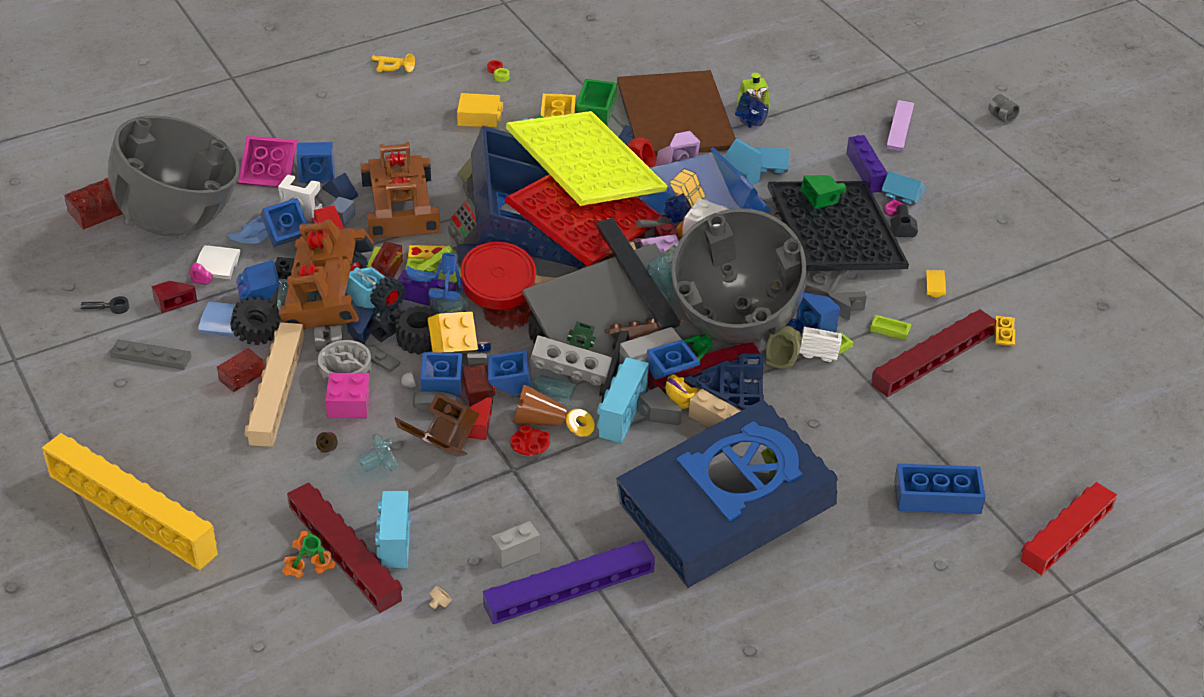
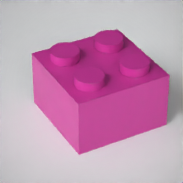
M329 373L325 399L327 418H367L371 391L369 373Z

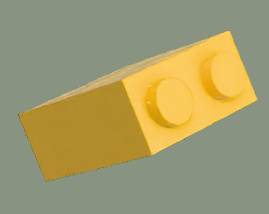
M461 93L457 109V126L497 128L498 121H501V112H503V102H500V95Z

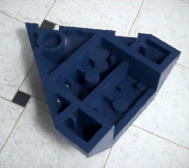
M743 353L736 360L731 362L728 360L701 371V374L698 376L686 377L684 381L744 410L762 399L764 400L763 354Z

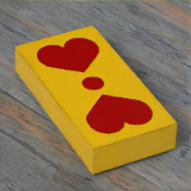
M409 245L408 258L428 260L444 249L445 246Z

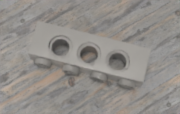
M537 335L529 364L534 365L536 368L551 370L556 374L571 376L576 380L588 381L593 385H601L602 383L604 385L612 357Z

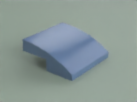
M208 302L200 320L199 333L236 337L230 325L233 308L236 304Z

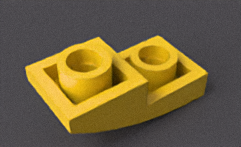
M926 270L927 295L934 298H939L941 295L946 296L945 270Z
M995 316L997 321L994 331L995 344L1015 345V318Z

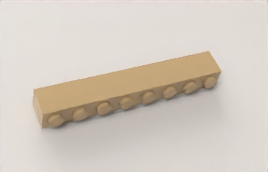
M280 323L278 330H275L274 343H271L270 356L266 358V369L262 371V383L258 384V396L254 397V409L249 414V425L245 426V437H248L249 445L274 446L305 339L303 324Z

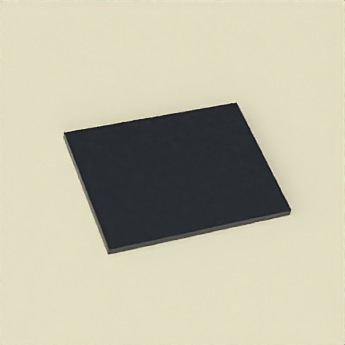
M803 181L768 182L767 187L782 221L795 233L803 247L806 271L908 269L909 263L866 181H835L837 184H845V193L840 194L836 204L817 209L812 206L801 191Z

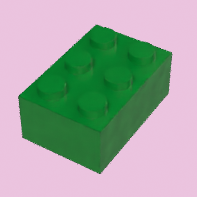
M585 79L575 105V113L592 111L608 126L617 99V83Z

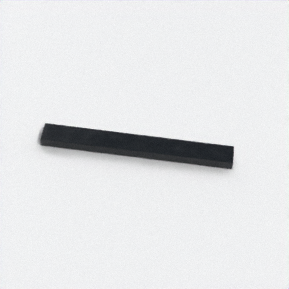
M614 218L597 222L596 228L661 330L679 327L680 320Z

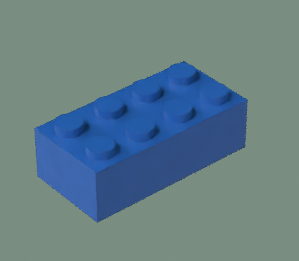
M897 464L894 484L898 511L982 514L986 496L980 466Z

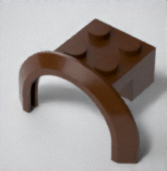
M437 392L428 411L436 415L427 433L395 417L398 428L456 457L468 454L462 448L480 413Z

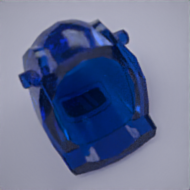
M743 92L735 115L739 116L742 123L748 124L749 128L752 126H762L768 116L769 107L755 96Z

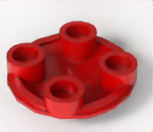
M523 425L520 427V431L512 435L510 445L515 452L521 455H538L548 449L550 435L547 431Z

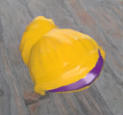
M674 374L668 377L665 386L667 396L681 409L688 408L690 406V399L701 390L697 387H689L684 383L683 377L679 378Z

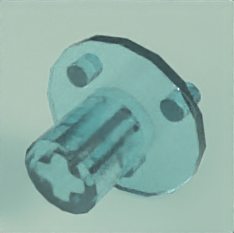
M379 434L373 435L374 448L358 455L361 466L366 472L381 464L390 472L395 470L399 462L397 459L394 460L392 452L388 447L391 444V440L389 438L384 440Z

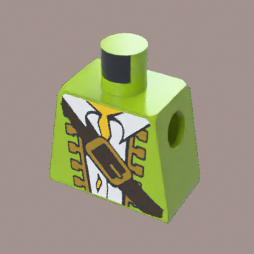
M752 73L751 79L741 82L736 99L740 111L753 110L756 103L761 104L760 109L770 108L768 86L765 79L761 78L759 73Z

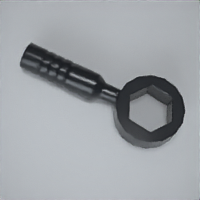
M118 296L111 299L109 303L81 302V309L110 308L112 313L123 314L129 310V302L126 297Z

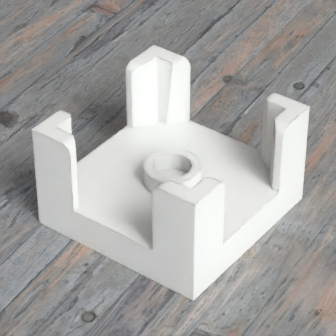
M287 175L278 186L280 203L297 198L306 221L312 222L311 218H314V210L322 208V204L315 207L314 197L320 191V182L311 181L306 188L290 185L294 181L295 176Z

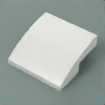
M205 245L196 263L201 264L205 270L211 272L214 278L231 279L233 269L237 267L240 249Z

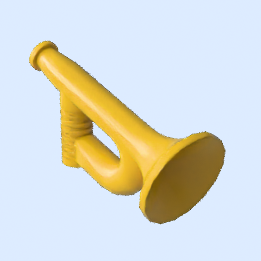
M408 53L404 58L372 56V61L378 62L376 69L378 72H393L398 70L401 65L404 66L407 72H411L415 66V57L412 53Z

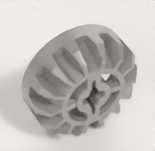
M340 340L330 343L318 355L319 373L327 382L329 373H333L332 371L337 373L371 372L370 351L365 345L357 341Z

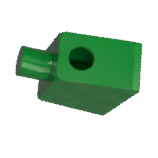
M805 175L801 191L812 206L817 209L836 204L840 194L845 193L846 186L844 183L837 184L830 175Z

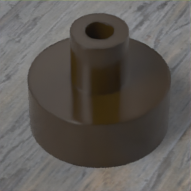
M322 432L316 439L317 448L324 453L334 451L338 444L337 437L332 432Z

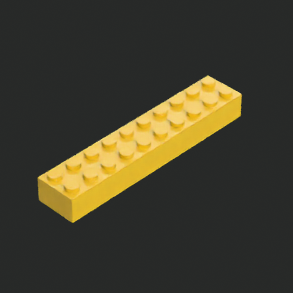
M62 433L42 447L51 478L199 571L218 555L213 525L209 521L199 518L193 511L184 509L178 502L171 501L163 493L153 490L147 483L140 482L132 474H127L117 465L109 463L101 455H96L88 447L81 446L73 438H68Z

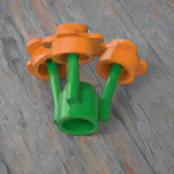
M302 531L300 537L292 542L293 548L300 550L298 556L285 557V567L282 569V572L287 576H295L298 579L302 578V569L305 566L302 560L303 556L312 557L310 561L314 564L317 574H322L328 569H334L336 564L331 559V553L324 551L320 547L321 542L317 536L312 535L308 531Z

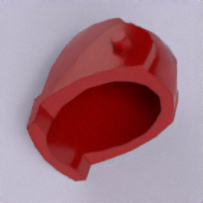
M641 137L632 139L627 146L649 168L656 167L657 158L649 140Z

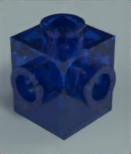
M682 193L677 197H670L665 202L664 213L668 219L671 218L673 223L682 222L690 209H692V206L686 195Z

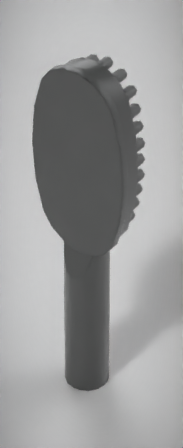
M660 217L658 221L637 220L636 226L655 228L656 225L672 222L676 229L681 222L677 218L675 220V218Z

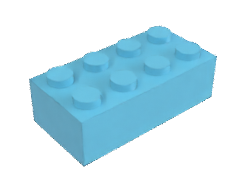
M626 357L624 363L619 365L617 376L612 378L611 388L606 390L604 401L599 403L597 414L600 415L597 422L600 438L618 443L623 442L638 411L639 396L647 392L648 362Z

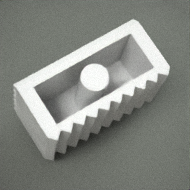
M804 327L799 353L806 358L816 356L821 357L823 361L827 362L837 361L842 334Z

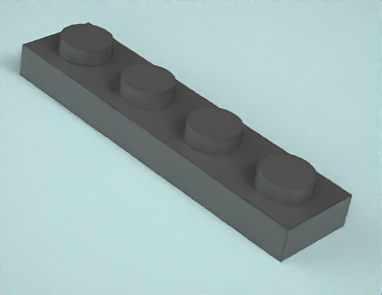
M119 339L110 351L111 358L182 370L186 368L191 359V351Z

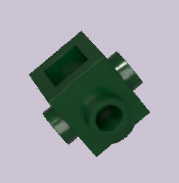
M576 321L574 330L570 329L567 341H570L569 345L586 350L589 347L593 348L596 339L593 336L595 327Z

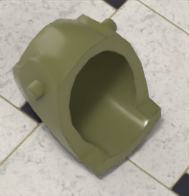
M784 326L774 335L769 333L770 337L766 346L765 362L776 368H792L801 347L802 336L799 331L790 326Z

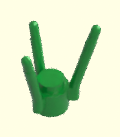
M695 335L694 337L683 339L685 343L694 341L693 350L696 353L695 356H698V360L713 347L711 339L707 336L700 337Z

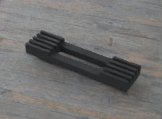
M620 330L619 337L616 338L615 336L613 349L615 350L605 385L602 383L599 391V397L602 396V403L607 389L610 390L612 378L615 377L617 372L620 343L628 341V332Z

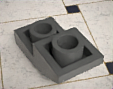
M438 391L415 392L413 407L421 411L430 412L428 409ZM438 392L456 401V395L445 392Z

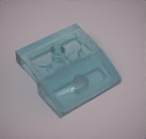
M539 375L533 382L532 388L567 407L576 384Z

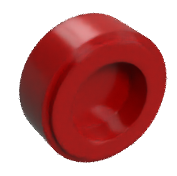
M492 60L487 64V70L494 74L495 70L503 68V63L498 60Z

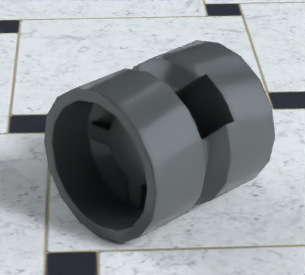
M998 94L991 100L988 110L1004 122L1011 123L1018 116L1020 106L1004 95Z
M331 325L329 329L325 326L314 327L316 351H321L330 343L343 340L342 325Z

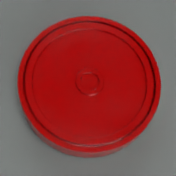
M506 242L484 243L473 248L462 261V289L470 300L482 307L494 310L514 308L526 301L522 294L523 290L535 286L536 267L534 261L526 251L516 245Z

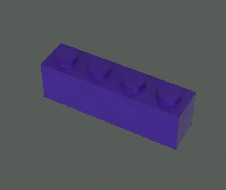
M865 135L849 137L847 156L862 181L867 182L871 192H882V187L888 174Z

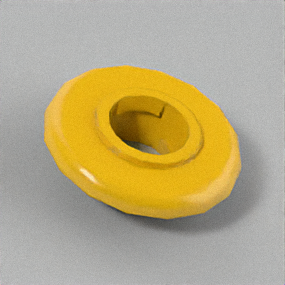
M573 409L566 415L567 427L575 435L587 437L593 433L595 422L587 411ZM576 420L580 421L583 426L578 425Z

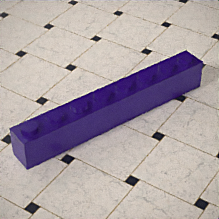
M645 540L632 542L629 545L614 548L604 553L592 555L579 561H573L557 568L483 591V606L494 625L652 573L655 567V557Z

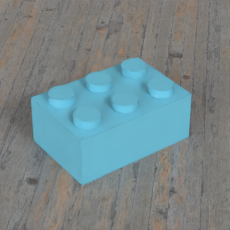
M383 491L382 500H378V513L381 514L377 516V529L380 530L375 534V543L380 545V547H377V558L381 560V565L387 568H408L411 521L409 492Z

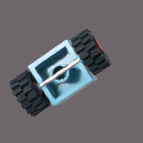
M354 249L345 293L351 295L356 306L369 309L377 307L381 311L387 308L391 312L394 311V307L398 308V304L403 302L401 299L405 298V286L391 276L385 277L374 268L367 267V258Z

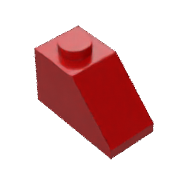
M490 397L469 407L480 414L468 438L487 439L492 415V398Z

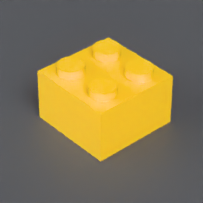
M473 312L444 313L428 318L432 351L434 353L464 354L478 350Z

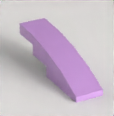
M898 100L887 149L903 151L914 103Z

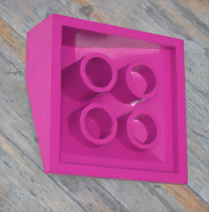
M247 136L238 184L278 187L287 175L292 176L298 141Z

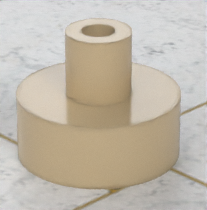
M435 586L430 592L433 599L429 605L433 609H436L439 605L447 607L452 601L451 597L438 586Z

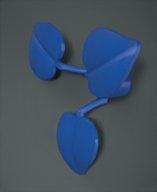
M443 253L442 261L439 262L436 273L416 270L407 266V276L415 281L430 282L432 279L436 280L441 270L443 274H446L444 291L430 290L428 293L430 297L449 301H458L461 298L458 292L448 291L449 275L454 274V271L456 272L459 285L458 289L463 291L456 254Z

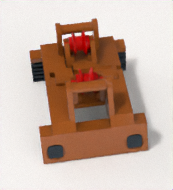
M409 142L386 146L380 144V159H369V163H360L362 187L372 186L375 212L367 213L370 238L440 233L439 208L430 207L426 181H431L430 158H422L421 155L410 156ZM391 152V154H389V156H388V155H385V158H384V153ZM413 201L414 209L392 211L391 202Z
M331 220L311 225L301 224L299 229L302 236H300V239H296L294 247L297 252L292 267V275L287 279L289 286L285 305H281L279 312L284 323L303 324V329L357 322L360 312L357 306H355L356 304L352 300L351 295L345 296L351 269L350 264H352L354 249L360 253L373 251V240L364 228L340 230ZM321 230H327L329 234H323ZM319 291L322 300L307 302L309 292Z

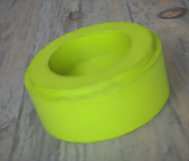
M499 68L494 71V79L498 82H506L510 79V71L505 68Z

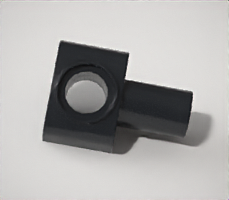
M906 205L897 206V216L890 219L894 236L915 237L918 233L917 220L909 215Z

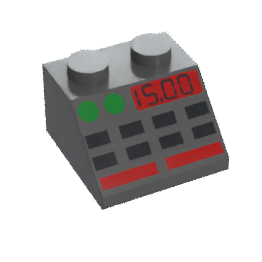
M470 199L465 200L450 218L448 230L450 236L455 238L457 246L481 244L477 240L475 207Z

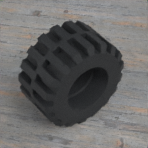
M415 306L414 308L409 307L407 310H403L401 314H398L395 321L398 346L402 347V350L408 351L411 354L416 353V355H420L423 352H433L428 318L440 314V312L427 306Z

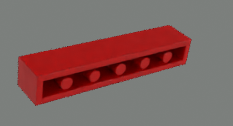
M1095 482L1091 487H1086L1079 498L1075 497L1067 509L1063 508L1055 520L1051 519L1043 531L1039 530L1031 542L1027 541L1021 550L1023 552L1021 562L1040 575H1043L1114 508L1117 494L1098 482Z

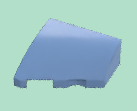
M261 216L241 226L242 231L228 234L229 239L247 244L261 243L268 236Z

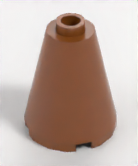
M523 385L513 423L562 426L563 423L566 424L567 407L530 386Z

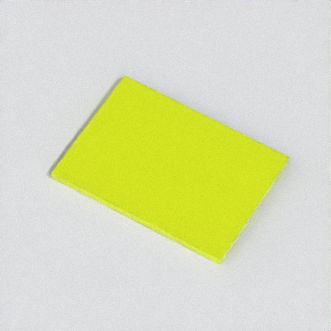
M592 111L508 122L506 124V129L580 206L659 193L667 190L668 186Z

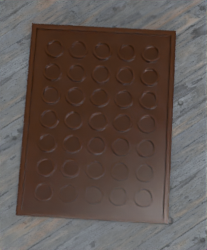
M711 70L617 77V84L627 118L632 127L633 138L641 137L648 139L654 149L655 156L658 155L659 150L670 146L676 133L690 131L700 141L698 153L711 152L712 147L717 151L729 150L736 139Z

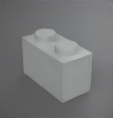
M531 521L492 536V554L502 568L540 552V534Z

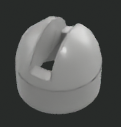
M408 372L401 377L403 387H416L412 372Z

